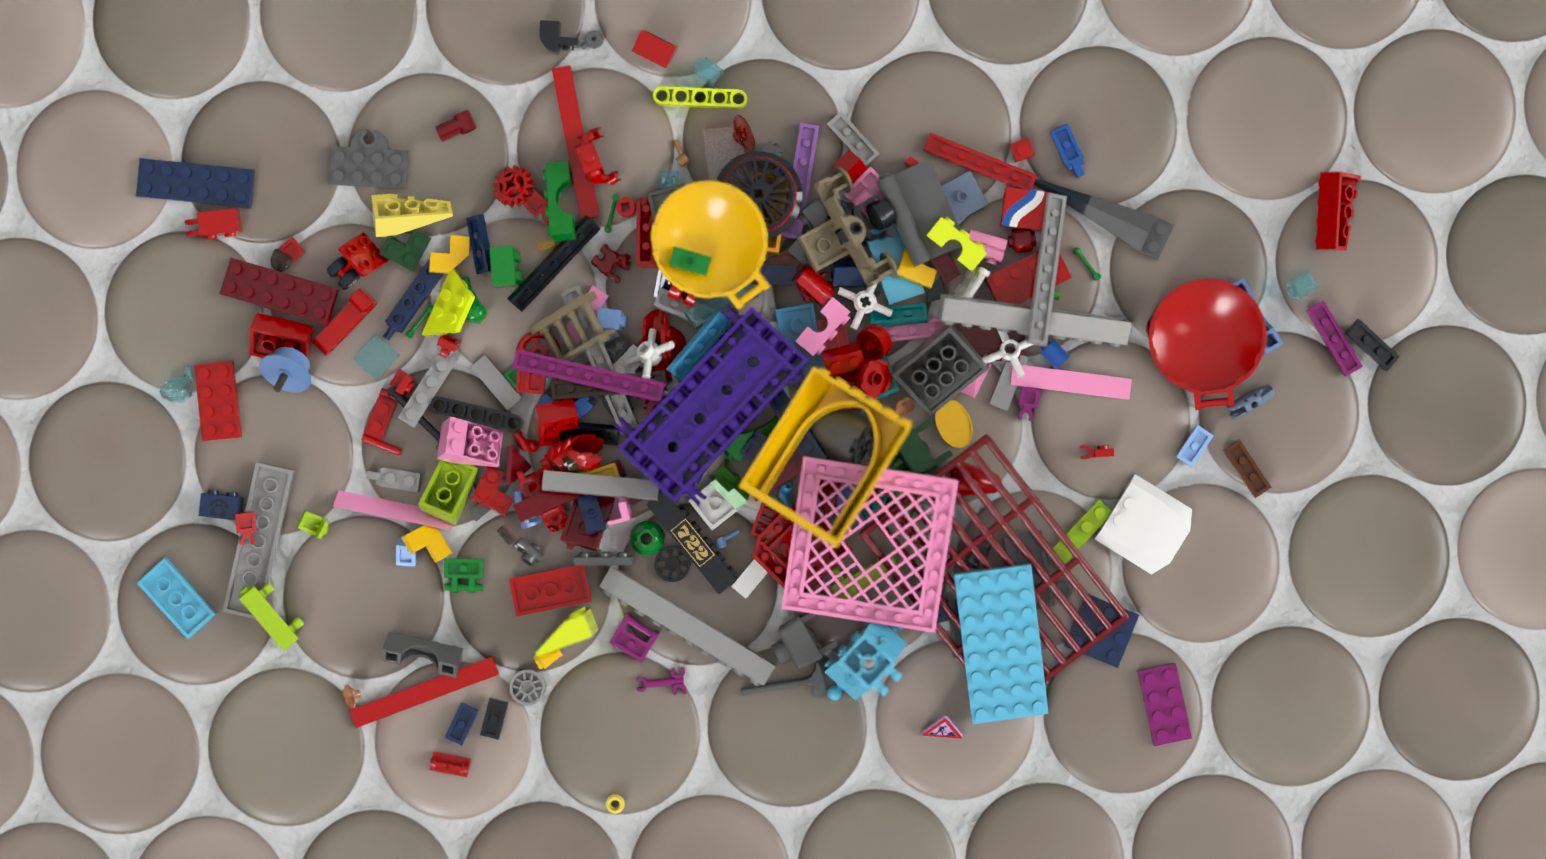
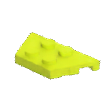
M453 269L448 273L421 335L431 337V335L460 333L475 296L468 289L466 282L458 275V270Z

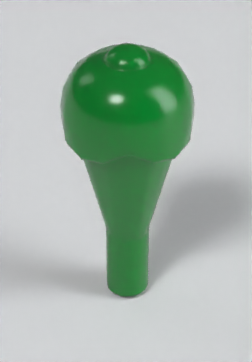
M465 276L462 280L466 282L468 289L475 296L466 319L470 323L480 324L486 318L487 311L472 290L469 277Z

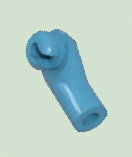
M790 482L780 485L777 494L781 504L786 507L793 506L789 498L790 492L793 489V485Z

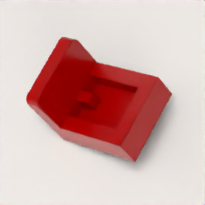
M399 369L391 380L390 386H396V392L406 395V393L409 394L414 388V381L416 379Z

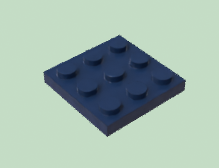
M1088 594L1110 623L1120 617L1109 602ZM1082 600L1078 613L1096 635L1104 629V626ZM1125 609L1129 614V619L1085 652L1084 655L1118 668L1139 614ZM1074 620L1069 633L1079 646H1082L1089 638ZM1066 641L1064 646L1072 649Z

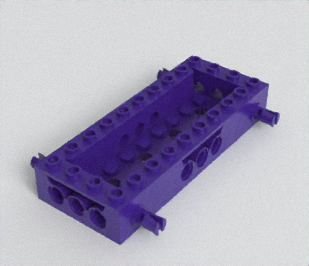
M728 304L726 307L732 315L724 310L721 311V314L733 324V327L654 411L635 429L623 417L619 420L625 428L617 423L614 424V427L626 437V440L620 445L618 450L673 502H677L683 494H687L699 506L701 502L696 495L704 500L707 498L694 486L700 476L790 381H794L801 387L802 382L807 378L801 373V369L809 360L753 307L744 315H740ZM752 356L759 359V365L754 368L748 365V359ZM724 385L732 387V393L729 396H724L721 393V388ZM702 413L705 415L706 419L703 424L695 423L694 417L696 414ZM672 441H675L679 446L678 451L675 453L669 452L667 448L668 444Z

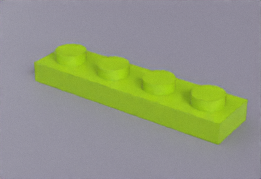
M1098 499L1066 535L1076 548L1079 549L1107 520L1112 511ZM1061 540L1053 547V550L1064 564L1073 556Z

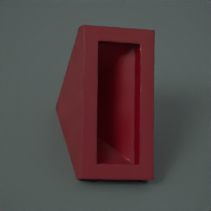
M509 446L506 485H511L518 480L517 471L522 470L525 474L532 468L515 446Z

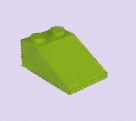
M440 460L418 503L420 510L456 526L465 507L478 468L472 465Z

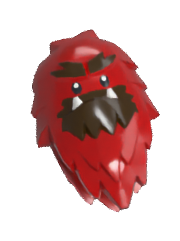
M593 434L572 436L566 441H559L558 444H554L544 457L554 471L569 473L592 471L600 465L599 461L602 459V456L594 454L603 449L604 439Z

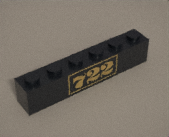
M664 492L658 495V501L652 500L647 504L649 509L718 594H721L737 581L735 577L737 572L731 565L727 567L723 562L725 557L719 550L715 552L711 547L714 545L707 535L705 537L702 536L699 532L702 529L695 520L693 522L689 520L687 516L690 514L683 506L679 507Z

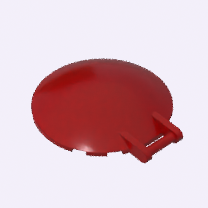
M1210 278L1186 282L1168 293L1157 306L1149 327V347L1156 366L1171 383L1189 392H1193L1195 410L1228 405V407L1234 406L1233 388L1248 379L1256 370L1264 355L1267 340L1264 317L1253 298L1243 289L1230 282ZM1227 393L1226 398L1200 400V395Z

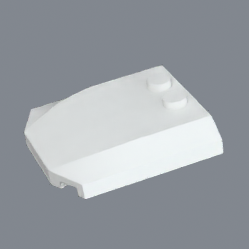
M1133 474L1124 489L1125 491L1094 539L1146 572L1153 574L1170 564L1187 537L1191 528L1192 509L1138 475Z

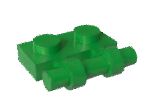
M445 558L444 578H452V583H445L444 591H452V593H458L459 591H469V593L483 591V584H476V578H483V559ZM458 578H469V584L459 583Z

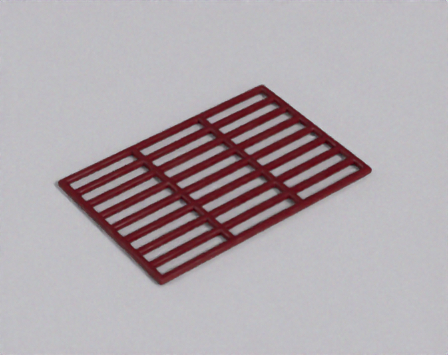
M984 435L932 475L948 478L946 474L955 468L997 521L987 528L957 490L955 500L981 534L972 540L953 517L951 527L966 546L956 552L949 543L947 553L950 555V558L946 560L943 579L956 594L954 579L947 569L956 563L962 572L971 571L962 559L969 552L974 554L985 569L994 568L977 547L985 540L990 543L1007 566L1016 565L993 536L1001 528L1006 532L1043 580L1034 588L1035 602L1074 650L1073 653L1064 658L1038 625L1041 641L1059 662L1050 670L1043 662L1046 683L1129 619V614L991 437ZM985 444L1027 496V499L1019 505L978 454L977 450ZM969 456L972 457L1012 510L1005 516L1001 515L961 464ZM910 493V494L912 495V497L914 498V500H915L916 497H918V496L920 495V494ZM908 495L899 501L903 507L913 503ZM929 496L935 503L936 497ZM895 504L888 510L892 516L900 513L901 509ZM1030 505H1034L1074 558L1066 564L1063 563L1024 513V510ZM913 506V507H912L913 510H914V511L917 513V515L919 516L921 513H920L919 510L916 508V506ZM884 512L877 519L883 525L890 517ZM903 515L897 518L902 527L909 523ZM1016 516H1018L1058 567V570L1049 576L1008 524ZM924 517L920 518L926 526L929 525ZM874 520L862 529L859 535L876 557L881 560L886 556L869 534L876 528H879L887 539L888 537ZM911 525L905 529L911 538L917 534ZM887 526L884 527L890 536L893 535ZM920 536L913 540L919 549L926 545ZM894 537L893 540L898 545V547L901 546V543L898 541V539ZM903 547L901 551L908 558L910 555ZM928 547L922 551L923 554H924L926 557H927ZM913 558L909 560L916 569L918 567L917 563ZM888 560L882 563L888 571L893 568ZM1077 564L1081 565L1120 615L1112 623H1110L1070 572ZM920 569V570L917 571V572L919 573V575H920L921 578L923 579V578H924V572ZM896 571L891 573L896 582L901 579ZM1063 575L1104 626V629L1096 635L1055 584V581ZM904 582L899 584L905 593L909 591ZM922 585L914 591L918 593L922 589ZM1047 587H1049L1089 638L1082 646H1079L1039 595ZM912 592L907 595L913 603L918 601ZM941 595L939 605L960 630L959 616ZM937 621L935 631L965 667L962 644L957 646Z

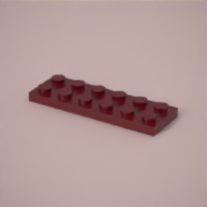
M231 258L219 294L328 326L339 289Z

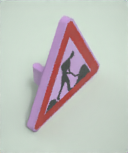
M948 716L937 719L936 722L921 732L922 736L963 739V734Z

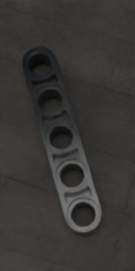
M435 397L430 402V408L436 414L508 431H519L524 426L523 418L517 414L445 397ZM438 400L444 402V408L441 411L435 407ZM458 404L463 407V412L460 415H456L454 412V407ZM475 409H479L482 413L481 418L478 420L474 419L472 415ZM494 413L500 415V422L497 424L491 421V416ZM514 417L519 420V425L515 429L510 426V420Z

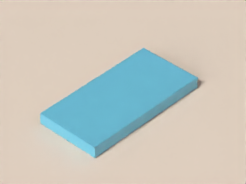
M876 228L870 230V232L874 235H877L878 233L882 232L877 230ZM897 228L895 237H888L881 241L878 239L872 242L866 241L875 263L880 262L881 253H888L898 267L904 244ZM887 275L883 277L884 280L880 281L888 305L925 293L923 286L899 276L891 278Z
M164 557L137 582L139 587L187 640L217 614L167 557Z

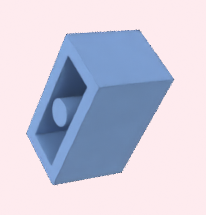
M598 308L597 319L602 329L622 331V327H626L627 316L624 315L623 311Z

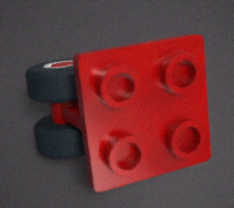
M361 233L338 248L343 256L335 260L327 268V273L331 277L338 275L340 277L338 285L343 290H346L359 280L360 275L364 278L386 264L388 259L379 254L380 250L365 233Z

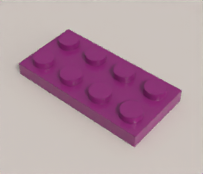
M1176 663L1138 670L1153 745L1159 746L1192 739Z

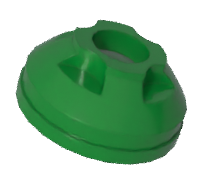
M653 521L639 522L630 533L631 546L641 555H653L664 544V532ZM649 533L652 536L650 544L642 543V534Z

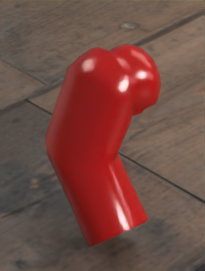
M521 431L513 435L522 451L535 452L538 450L540 444L537 440L525 439Z

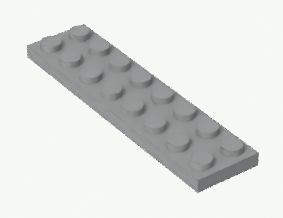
M256 462L245 512H255L256 531L251 532L255 543L251 545V539L245 538L243 541L244 546H241L238 540L223 612L256 619L239 600V591L246 585L251 586L252 584L260 590L266 583L270 582L294 470Z

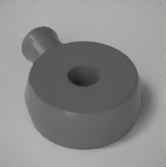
M590 31L585 37V42L580 44L583 50L587 47L592 49L599 48L603 43V36L598 31Z

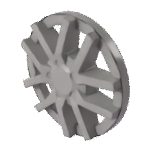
M528 669L516 673L511 679L509 687L512 698L517 703L526 706L539 702L544 696L546 688L543 677L538 672ZM523 673V680L517 678L518 675ZM526 673H531L530 680H526ZM534 674L539 678L538 680L533 681ZM514 680L520 682V686L514 685ZM541 680L542 686L535 687V683ZM513 688L520 689L516 694L513 692ZM542 689L541 695L539 696L536 690ZM520 693L524 694L521 700L517 698ZM532 693H534L537 697V699L534 701L531 697ZM526 696H528L530 702H524Z

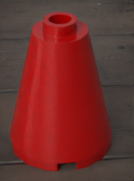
M964 461L961 463L985 494L997 493V489L979 467ZM955 468L949 472L951 473L950 478L958 479L957 490L962 497L976 496ZM994 473L995 476L1002 483V479L999 478V475Z

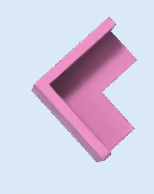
M615 497L609 521L607 522L608 525L633 519L628 498Z

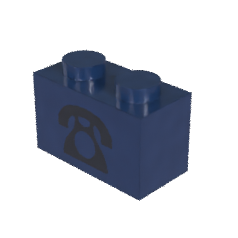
M207 490V493H201L198 516L235 520V513L242 512L243 497H239L238 493L226 492V495L219 494L218 490Z

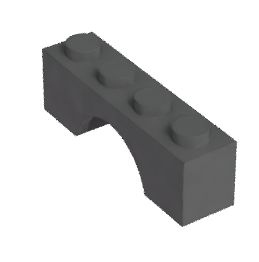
M388 631L382 648V661L401 665L409 658L423 657L434 663L438 674L457 677L462 662L463 648Z

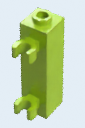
M892 555L890 559L895 565H898ZM877 558V561H875V562L871 563L870 565L864 567L865 571L868 570L870 567H872V566H873L874 564H876L877 562H879L880 560ZM881 563L879 567L885 574L888 570ZM838 567L831 570L835 576L840 573ZM877 568L868 573L873 582L882 576ZM858 570L851 575L855 579L863 572L861 570ZM841 575L837 578L843 587L852 581L849 576L844 578ZM866 576L857 581L862 589L871 584ZM837 583L831 585L832 590L830 592L833 595L841 588ZM855 584L846 589L851 597L860 592ZM844 592L837 595V597L847 598Z
M270 582L266 583L260 590L253 584L251 586L246 585L239 591V600L280 648L285 651L299 639L294 631L304 625L303 621L297 617L287 625L264 598L274 590Z

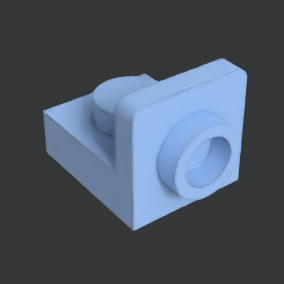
M399 536L396 543V565L416 566V552L411 554L402 540L403 536Z

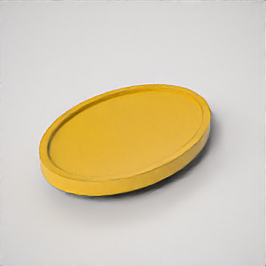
M950 400L935 413L937 430L946 443L956 448L968 445L972 438L973 427L968 412L960 403Z

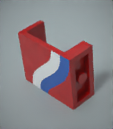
M1006 187L1004 190L1000 227H1016L1042 231L1046 195L1051 192Z

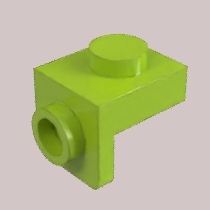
M304 509L296 527L321 539L328 532L329 522L324 517Z

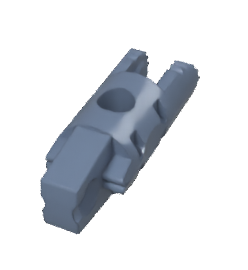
M1267 384L1234 401V406H1226L1228 411H1231V419L1236 420L1263 405L1275 395V392Z

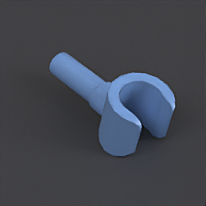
M737 529L726 536L717 538L715 541L717 548L727 547L726 540L740 534V531Z

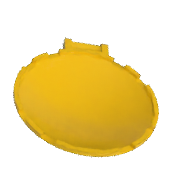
M700 181L678 189L664 201L653 223L651 240L653 255L659 269L675 287L701 298L728 296L738 310L742 309L746 302L762 290L770 288V284L759 271L767 252L768 236L766 224L756 204L744 192L723 182ZM674 246L712 257L707 275L702 276L669 266ZM756 279L759 284L739 298L736 293Z

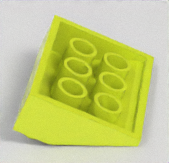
M585 607L574 610L569 615V618L535 653L536 657L592 637L598 631V627L591 608L586 610Z

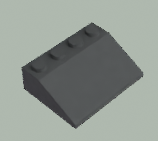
M945 324L897 364L892 370V376L931 417L987 371L989 367L955 324Z

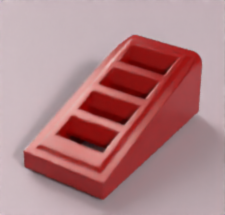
M761 502L750 532L751 535L756 537L762 532L756 529L757 526L764 529L768 526V524L762 523L759 520L762 519L771 523L779 513L776 510L765 507L767 504ZM762 512H766V513L771 514V515H773V516H772V518H771V517H769V516H766V515L762 514Z

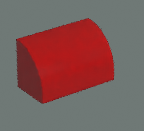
M641 30L632 52L667 68L678 46L646 30Z
M808 263L792 279L797 286L820 306H825L835 292V288L819 273L815 272Z

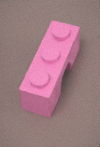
M834 297L820 311L827 319V328L822 332H814L807 327L795 341L812 357L815 354L819 356L825 349L823 344L826 340L829 339L831 341L838 333L836 328L840 324L844 326L851 318L848 316L850 311Z

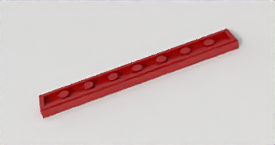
M571 65L553 68L552 74L580 219L582 220L586 215L589 218L599 217L594 184L591 181L587 182L574 147H577L576 138L584 134Z
M492 656L460 668L457 677L441 675L353 708L349 712L355 728L497 676L499 671Z

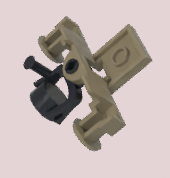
M836 167L834 169L835 176L827 177L813 185L831 220L797 238L814 271L817 272L850 254L867 287H871L884 280L883 277L887 275L891 278H896L898 276V268L888 253H881L880 262L875 263L873 257H868L861 244L864 239L872 242L876 239L881 241L888 237L896 236V228L891 226L896 220L891 206L885 199H878L879 196L877 194L853 207L851 211L852 216H846L838 201L841 199L838 191L843 189L846 193H850L853 185L846 170L842 167ZM869 204L866 207L869 220L877 230L882 231L877 235L870 232L862 219L861 208ZM841 227L849 240L843 244L840 243L834 232Z

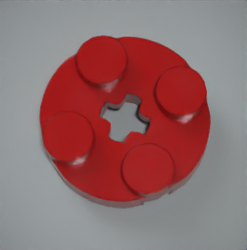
M879 359L865 360L859 372L856 387L863 394L872 398H878L881 393L885 394L892 382L889 364Z

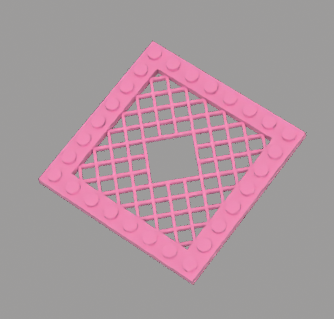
M804 456L795 513L816 526L824 521L831 529L832 525L827 518L833 513L839 516L838 510L846 505L849 500H846L840 491L849 485L854 492L855 488L852 484H859L869 466ZM886 469L875 488H882L884 490L878 495L873 490L872 494L874 497L862 507V509H867L871 517L863 522L857 515L856 519L860 525L853 530L849 528V533L840 542L846 552L839 557L833 551V546H830L818 537L811 543L812 533L794 522L782 609L935 633L958 479ZM820 479L827 480L820 485ZM833 481L846 484L838 489ZM830 483L835 492L827 497L821 488ZM891 490L901 491L904 493H902L900 496L896 498L894 494L891 492ZM818 492L824 497V500L817 504ZM888 492L893 501L885 506L879 497ZM910 493L921 494L923 496L915 501ZM838 494L844 502L835 508L829 499ZM907 494L913 503L904 509L898 500ZM929 496L936 497L935 503ZM927 498L932 506L923 512L917 503ZM877 500L882 509L874 514L868 505ZM827 502L833 510L824 516L818 507ZM896 502L902 511L893 517L887 508ZM916 506L921 514L912 520L906 511ZM934 509L933 520L931 522L929 518L926 516V514ZM817 511L821 519L814 523L815 512ZM885 511L890 520L882 525L876 516ZM905 514L910 522L901 528L895 519ZM924 517L929 525L921 531L915 522ZM874 519L896 549L865 571L843 540ZM893 522L899 530L890 536L884 527ZM913 525L918 533L909 539L904 530ZM931 528L930 539L928 541L923 533ZM902 533L907 541L898 547L893 538ZM921 536L926 545L918 550L912 541ZM822 540L827 549L819 554L813 545ZM910 544L915 552L907 558L901 549ZM928 547L927 559L925 560L920 552ZM811 548L816 557L808 562ZM830 551L835 560L827 565L821 556ZM899 552L904 560L895 565L890 557ZM849 554L854 563L846 568L840 559ZM918 555L923 564L915 569L909 560ZM819 559L824 568L816 573L810 564ZM888 560L893 568L884 574L879 565ZM838 562L843 571L835 576L829 567ZM907 563L912 572L904 577L898 568ZM857 565L863 573L854 579L848 570ZM925 566L924 578L922 579L917 571ZM808 567L810 571L813 573V576L806 580ZM877 568L882 576L873 582L868 573ZM827 570L832 579L824 584L818 575ZM896 571L901 579L892 584L887 576ZM846 572L852 581L843 587L837 578ZM915 574L920 583L912 588L906 579ZM863 576H866L871 583L865 589H862L857 583ZM816 577L822 586L813 592L807 583ZM885 579L890 587L881 592L876 584ZM835 580L841 589L832 595L826 586ZM904 582L909 591L901 596L895 587ZM855 584L860 592L851 597L846 589ZM922 585L921 598H919L914 590ZM804 587H806L809 592H805ZM871 587H874L879 594L873 600H870L865 593ZM824 588L828 595L818 594V592ZM893 590L898 598L889 603L884 595ZM844 592L847 598L837 597V595ZM912 592L918 601L909 607L903 598ZM863 595L867 601L856 600V598ZM882 598L886 604L875 603V601ZM901 600L905 607L894 605ZM920 603L919 609H913Z

